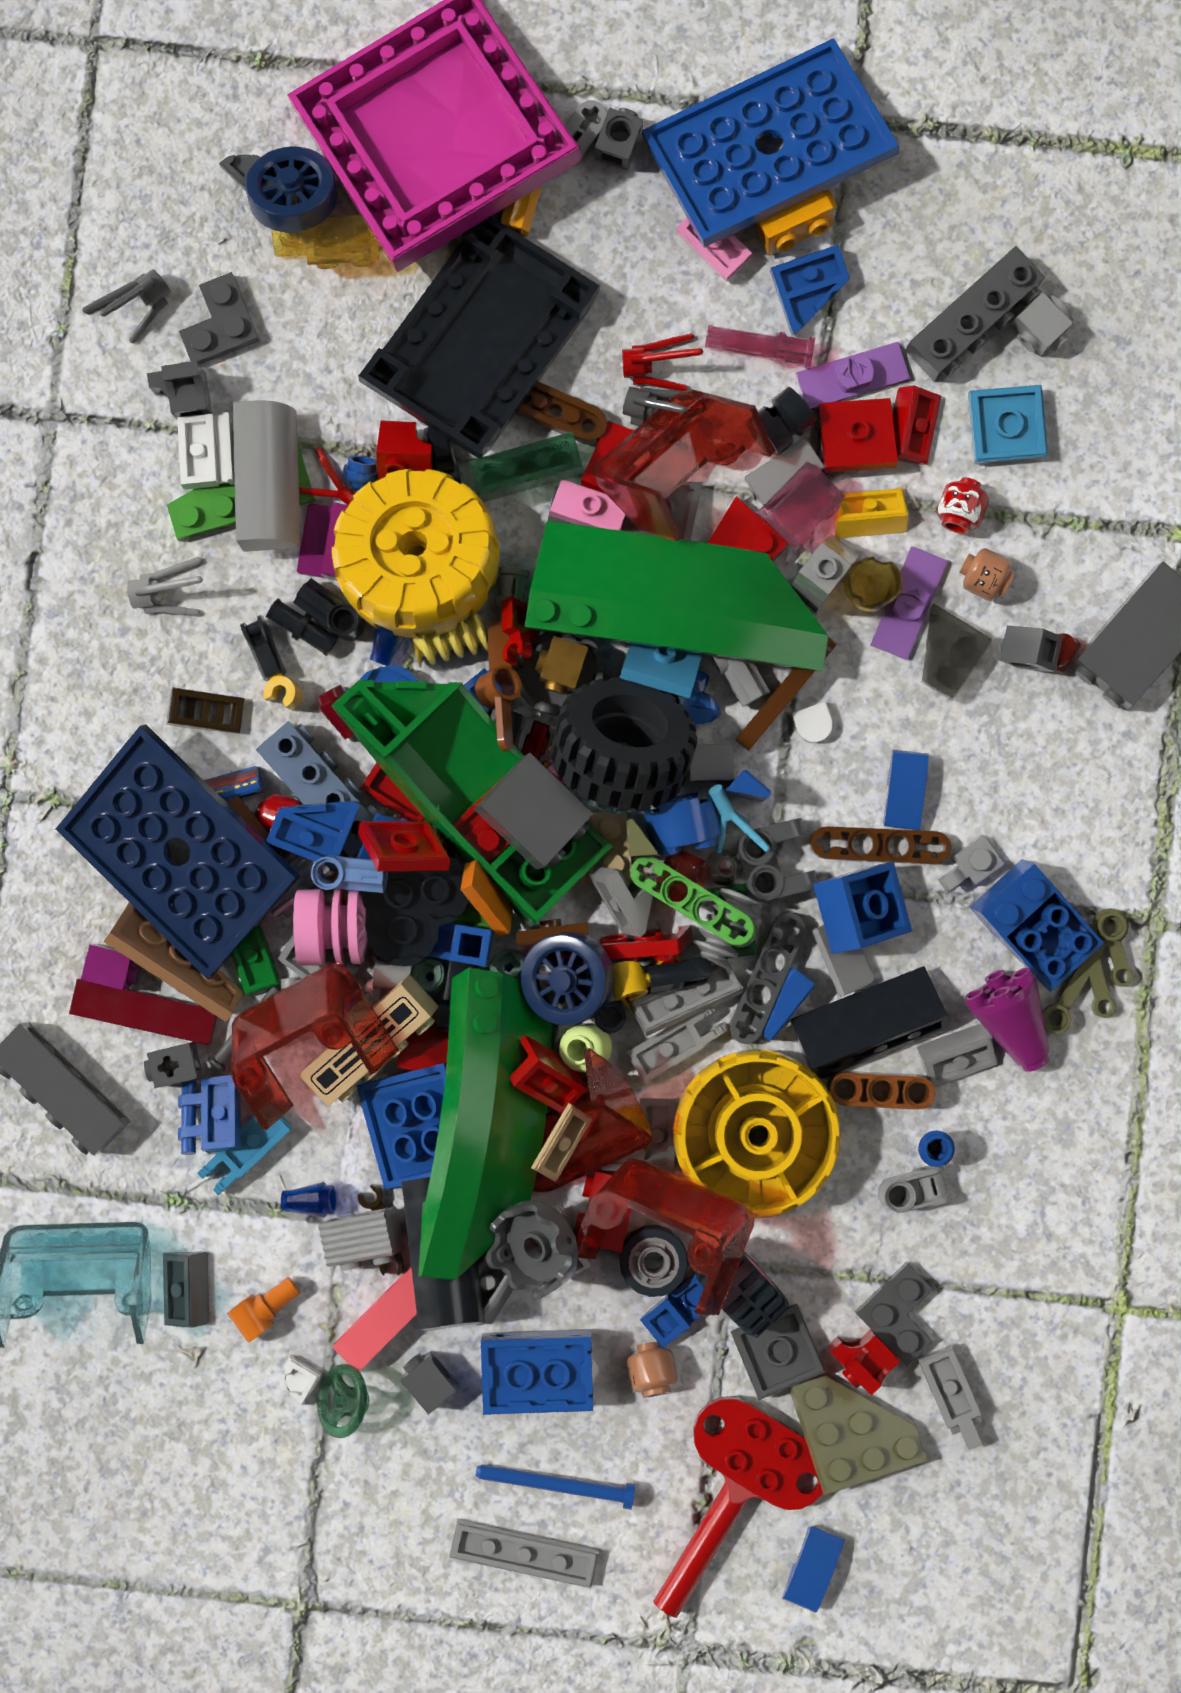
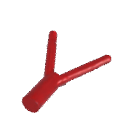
M316 448L315 452L319 457V462L337 490L300 487L299 493L339 498L349 506L354 499L353 495L355 493L343 484L322 448Z

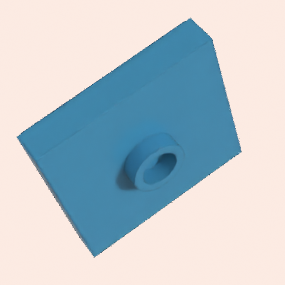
M1042 385L969 391L974 464L1041 459L1048 456Z
M630 643L620 678L690 698L702 654Z

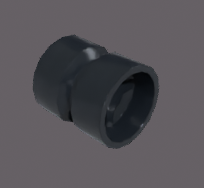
M787 387L772 399L771 408L763 406L748 419L757 437L774 455L780 454L793 443L794 434L802 436L817 423L807 403L791 387Z

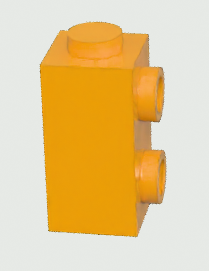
M823 190L755 223L754 229L768 255L789 251L798 242L809 237L821 236L827 232L830 227L834 226L833 211L837 209L835 199L830 190Z

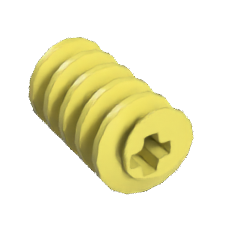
M476 613L473 617L469 616L468 620L458 623V628L437 636L433 633L418 635V638H412L419 667H422L423 656L427 658L431 665L436 664L437 653L441 655L445 662L449 661L451 650H454L458 658H463L465 646L469 648L473 655H476L478 653V645L482 643L488 652V641L482 617H479Z

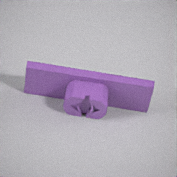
M899 341L796 372L803 399L811 410L818 408L819 403L839 402L910 380Z
M911 546L870 646L904 660L908 659L948 563L947 560Z

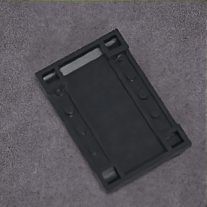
M489 216L460 236V244L393 336L383 349H377L358 375L359 382L473 456L481 459L492 448L587 315L599 293L600 285L492 216Z

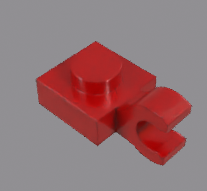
M510 596L501 601L502 632L509 635V640L502 651V657L504 661L515 666L517 665L518 654L527 659L531 658V643L537 641V630L525 627L528 605L516 597Z

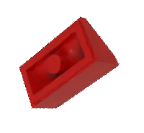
M915 385L898 389L892 415L898 460L928 465L941 395Z

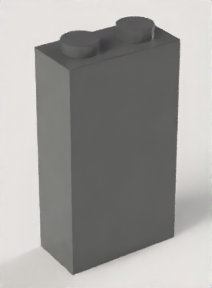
M1164 561L1154 566L1071 662L1077 668L1075 671L1076 675L1088 685L1095 683L1104 691L1103 698L1117 709L1122 707L1125 710L1133 707L1181 652V576Z

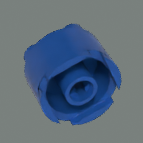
M706 791L707 798L699 799L698 792L678 795L657 808L651 809L650 807V809L644 811L649 841L655 849H658L659 856L681 852L680 846L694 844L695 849L717 845L716 837L722 834L717 807L709 791Z

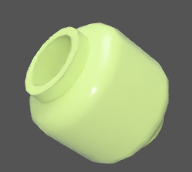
M580 1024L570 1028L562 1036L559 1045L560 1056L564 1064L571 1070L590 1072L603 1066L610 1058L612 1051L611 1039L608 1033L600 1030L596 1024Z

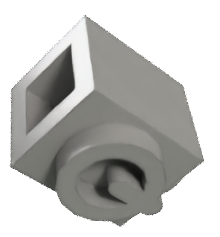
M1043 292L1017 316L1011 327L1020 335L1019 341L1030 352L1036 351L1041 357L1049 348L1053 353L1056 352L1070 338L1066 332L1073 324L1074 319L1064 302L1054 295L1048 297Z

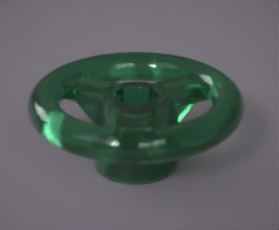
M349 1364L336 1365L326 1373L320 1384L317 1396V1413L323 1429L332 1437L346 1438L352 1435L361 1425L369 1408L370 1399L366 1383L357 1368ZM342 1375L349 1376L355 1387L348 1386L343 1380ZM331 1386H333V1407L329 1413L328 1395ZM344 1416H353L347 1425L343 1427L336 1426L338 1421Z

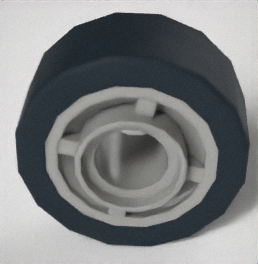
M659 1225L642 1226L631 1232L624 1241L622 1253L619 1254L620 1271L626 1284L635 1292L648 1297L664 1296L676 1290L684 1280L688 1268L687 1251L680 1237L671 1229ZM650 1252H657L664 1258L663 1264L657 1269H649L643 1263L644 1257Z

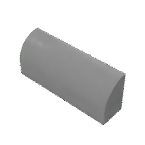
M275 401L233 402L236 541L243 552L301 548L297 411L287 404Z

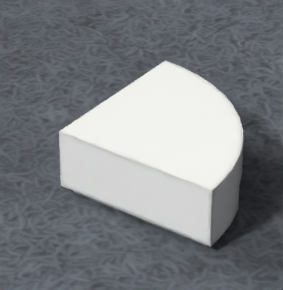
M291 1355L285 1367L286 1385L292 1399L302 1407L322 1373Z

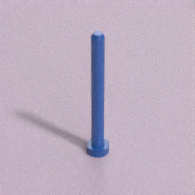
M483 1464L477 1466L475 1475L482 1480L623 1503V1509L632 1510L635 1484L626 1483V1488Z

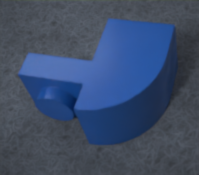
M452 923L439 926L438 941L432 952L427 956L488 967L494 931Z

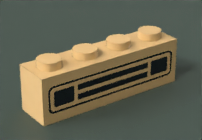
M409 974L309 1062L299 1073V1076L327 1107L336 1099L343 1103L358 1089L355 1083L364 1076L367 1081L371 1079L383 1067L380 1061L388 1054L392 1058L396 1057L408 1046L409 1043L406 1040L408 1036L414 1031L421 1035L435 1022L431 1016L439 1006Z

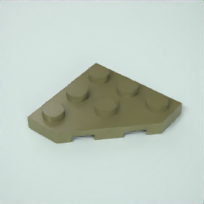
M822 1376L789 1387L824 1495L928 1461L916 1425L829 1377Z

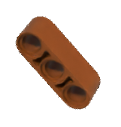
M840 1071L830 1076L826 1086L835 1102L844 1106L919 1110L930 1106L936 1094L932 1082L916 1074ZM841 1079H850L854 1086L853 1092L848 1097H838L835 1092L836 1084ZM877 1081H887L890 1088L889 1094L884 1099H874L871 1091L872 1086ZM915 1082H922L926 1090L924 1097L919 1101H911L908 1097V1089Z

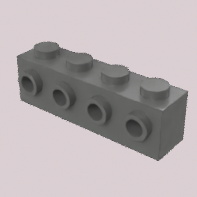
M1015 246L908 343L905 351L933 382L941 375L948 378L962 365L959 358L968 350L973 355L989 340L985 335L990 330L996 327L1000 331L1015 317L1012 311L1020 303L1026 307L1040 295L1042 291L1038 287L1045 276Z

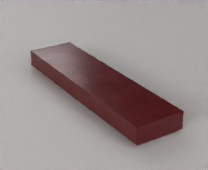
M80 978L76 980L69 1010L71 1015L211 1045L217 1021V1016L207 1011L201 1005L129 989L119 990L80 980Z

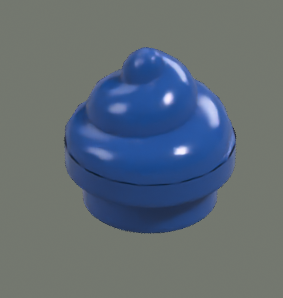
M354 455L350 456L348 463L344 465L343 476L349 481V486L355 489V493L370 481L374 483L378 479L377 461L373 458Z

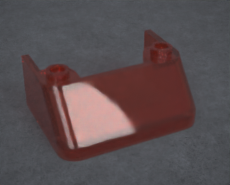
M697 390L682 391L674 395L667 402L685 406V413L658 409L594 466L592 470L593 476L598 486L638 529L676 542L681 536L664 501L707 462L723 466L730 465L745 450L769 457L775 453L755 405Z
M329 963L247 1008L236 1016L232 1022V1080L264 1131L269 1129L294 1106L264 1058L269 1053L313 1031L319 1042L329 1049L338 1050L352 1044L368 1072L372 1075L399 1051L350 970L340 963Z
M590 1048L584 1050L589 1093L581 1096L572 1106L593 1119L557 1181L555 1182L537 1172L533 1188L534 1192L543 1193L556 1190L647 1147L653 1140L650 1123L623 1071ZM556 1110L546 1113L542 1148L562 1115Z
M629 1159L625 1161L590 1201L576 1236L578 1258L596 1259L607 1229L619 1226L623 1222L628 1208H631L693 1236L687 1251L689 1264L697 1272L708 1276L694 1313L701 1316L719 1315L754 1227L755 1219L749 1206L645 1160Z

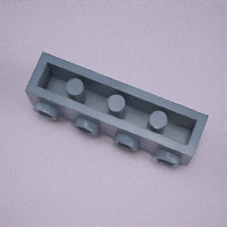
M287 721L256 748V751L304 805L344 801L361 802L357 798L362 794L360 789L349 777L343 781L334 770L338 767V764L325 750L320 754L310 744L315 738L301 723L295 727L293 723ZM361 802L343 850L351 858H357L363 844L358 834L360 822L373 821L376 812H379L372 804L366 808Z

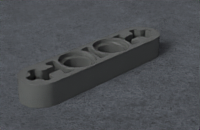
M783 913L774 920L743 990V994L739 999L729 1024L730 1034L739 1043L751 1044L758 1040L762 1034L799 949L806 928L802 918L795 913ZM791 918L795 920L794 927L799 930L797 935H789L785 943L792 945L789 953L780 946L771 945L773 937L777 941L781 940L783 930L779 928V924L781 922L787 923ZM771 951H778L784 957V966L778 972H770L764 965L765 956ZM757 984H763L770 990V999L764 1005H756L750 999V990ZM746 1003L752 1009L764 1011L761 1019L754 1015L751 1021V1025L756 1028L754 1034L747 1033L742 1038L739 1036L740 1030L736 1027V1023L746 1020L749 1012L742 1011L743 1005Z

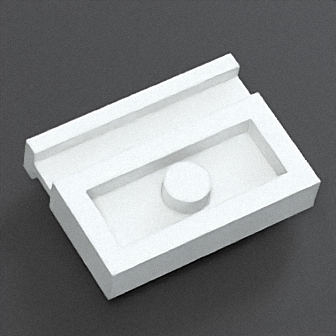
M223 412V415L216 416L204 414L177 417L180 481L183 489L215 487L223 483L234 485L232 419L229 412Z

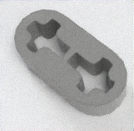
M595 100L583 102L565 124L574 140L577 136L580 137L577 145L580 149L582 161L596 144L607 115L605 107ZM594 112L597 113L599 123H590L584 131L582 129L585 125L584 114L591 116Z

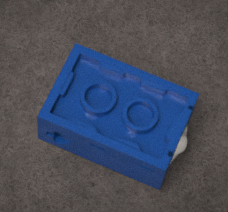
M591 1329L482 1334L483 1415L593 1411V1385L599 1368L592 1354Z

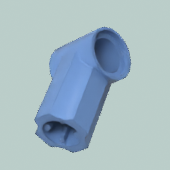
M335 854L316 860L312 865L311 878L315 885L325 890L344 889L385 893L388 872H377L371 859L342 857ZM327 862L335 864L338 868L339 875L335 882L328 881L323 875V868Z

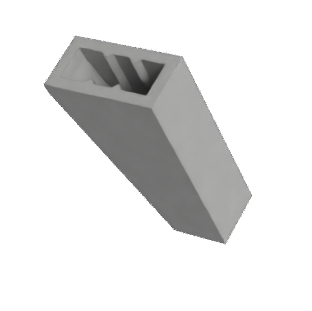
M831 534L821 542L800 569L791 586L804 604L817 613L861 555Z

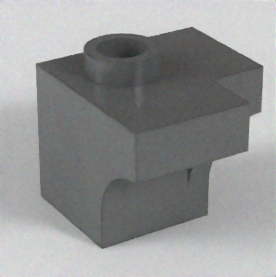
M198 361L161 366L162 371L147 373L149 388L155 395L165 396L169 399L170 411L176 420L177 417L212 414L207 375Z

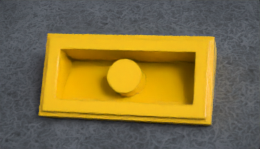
M903 488L832 494L834 528L837 538L903 533L907 530L908 511Z

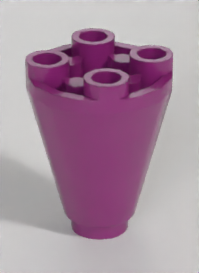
M1023 968L1007 975L1004 970H998L989 974L985 978V985L965 995L964 1000L970 1012L1018 1066L1022 1067L1023 1071L1031 1072L1042 1068L1050 1060L1048 1056L1049 1044L1038 984L1031 968Z

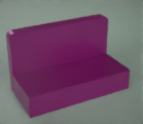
M334 502L332 507L313 503L308 505L297 565V572L299 574L337 581L333 567L331 547H334L335 544L334 527L341 511H345L348 505Z

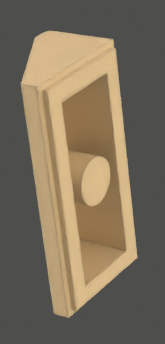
M568 1103L531 1168L556 1182L593 1118Z

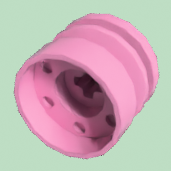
M322 889L296 891L293 932L298 966L324 965L328 949H333L337 965H344L347 948H349L351 963L363 964L364 951L368 939L365 928L366 908H364L361 891L349 890L348 905L345 904L343 889H335L332 905H326Z

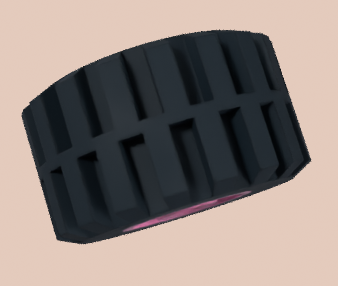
M726 1239L694 1269L697 1280L711 1298L750 1336L758 1338L789 1308L787 1298L753 1259L733 1241Z

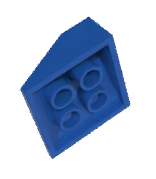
M447 1062L356 1085L384 1190L402 1186V1181L431 1176L441 1117Z

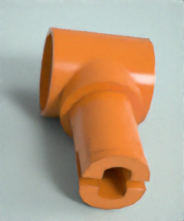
M288 1276L264 1295L259 1293L257 1296H254V1294H251L231 1309L227 1315L249 1343L274 1324L273 1319L277 1317L276 1313L300 1295L301 1292L294 1281Z

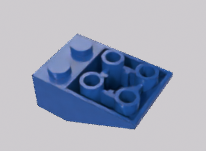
M1023 859L969 907L987 929L1026 968H1031L1035 978L1050 992L1104 944L1036 864Z

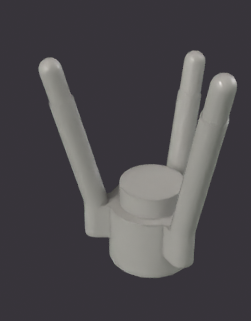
M197 557L154 573L140 575L137 580L128 581V597L132 608H143L145 614L167 613L199 616V609L158 605L156 602L162 601V591L202 583L203 578L201 576L162 583L158 580L202 563V558Z

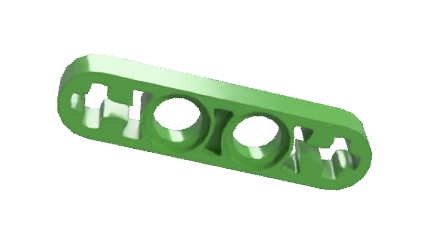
M642 856L632 864L631 878L637 886L729 944L736 947H746L755 940L757 927L749 916L651 856ZM654 864L653 872L665 879L662 886L649 878L642 882L644 875L640 873L643 867L650 868ZM677 882L685 883L688 888L686 898L680 902H674L669 897L670 887ZM661 886L660 892L657 893L656 890ZM706 901H713L718 906L717 916L710 921L702 920L699 915L700 906ZM727 910H730L731 914L726 917ZM726 917L738 925L746 921L744 928L748 932L745 937L738 935L736 939H733L734 931L722 924L720 931L716 930V928Z

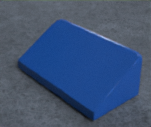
M743 770L725 790L728 796L764 801L772 794L770 793L771 790L747 770Z

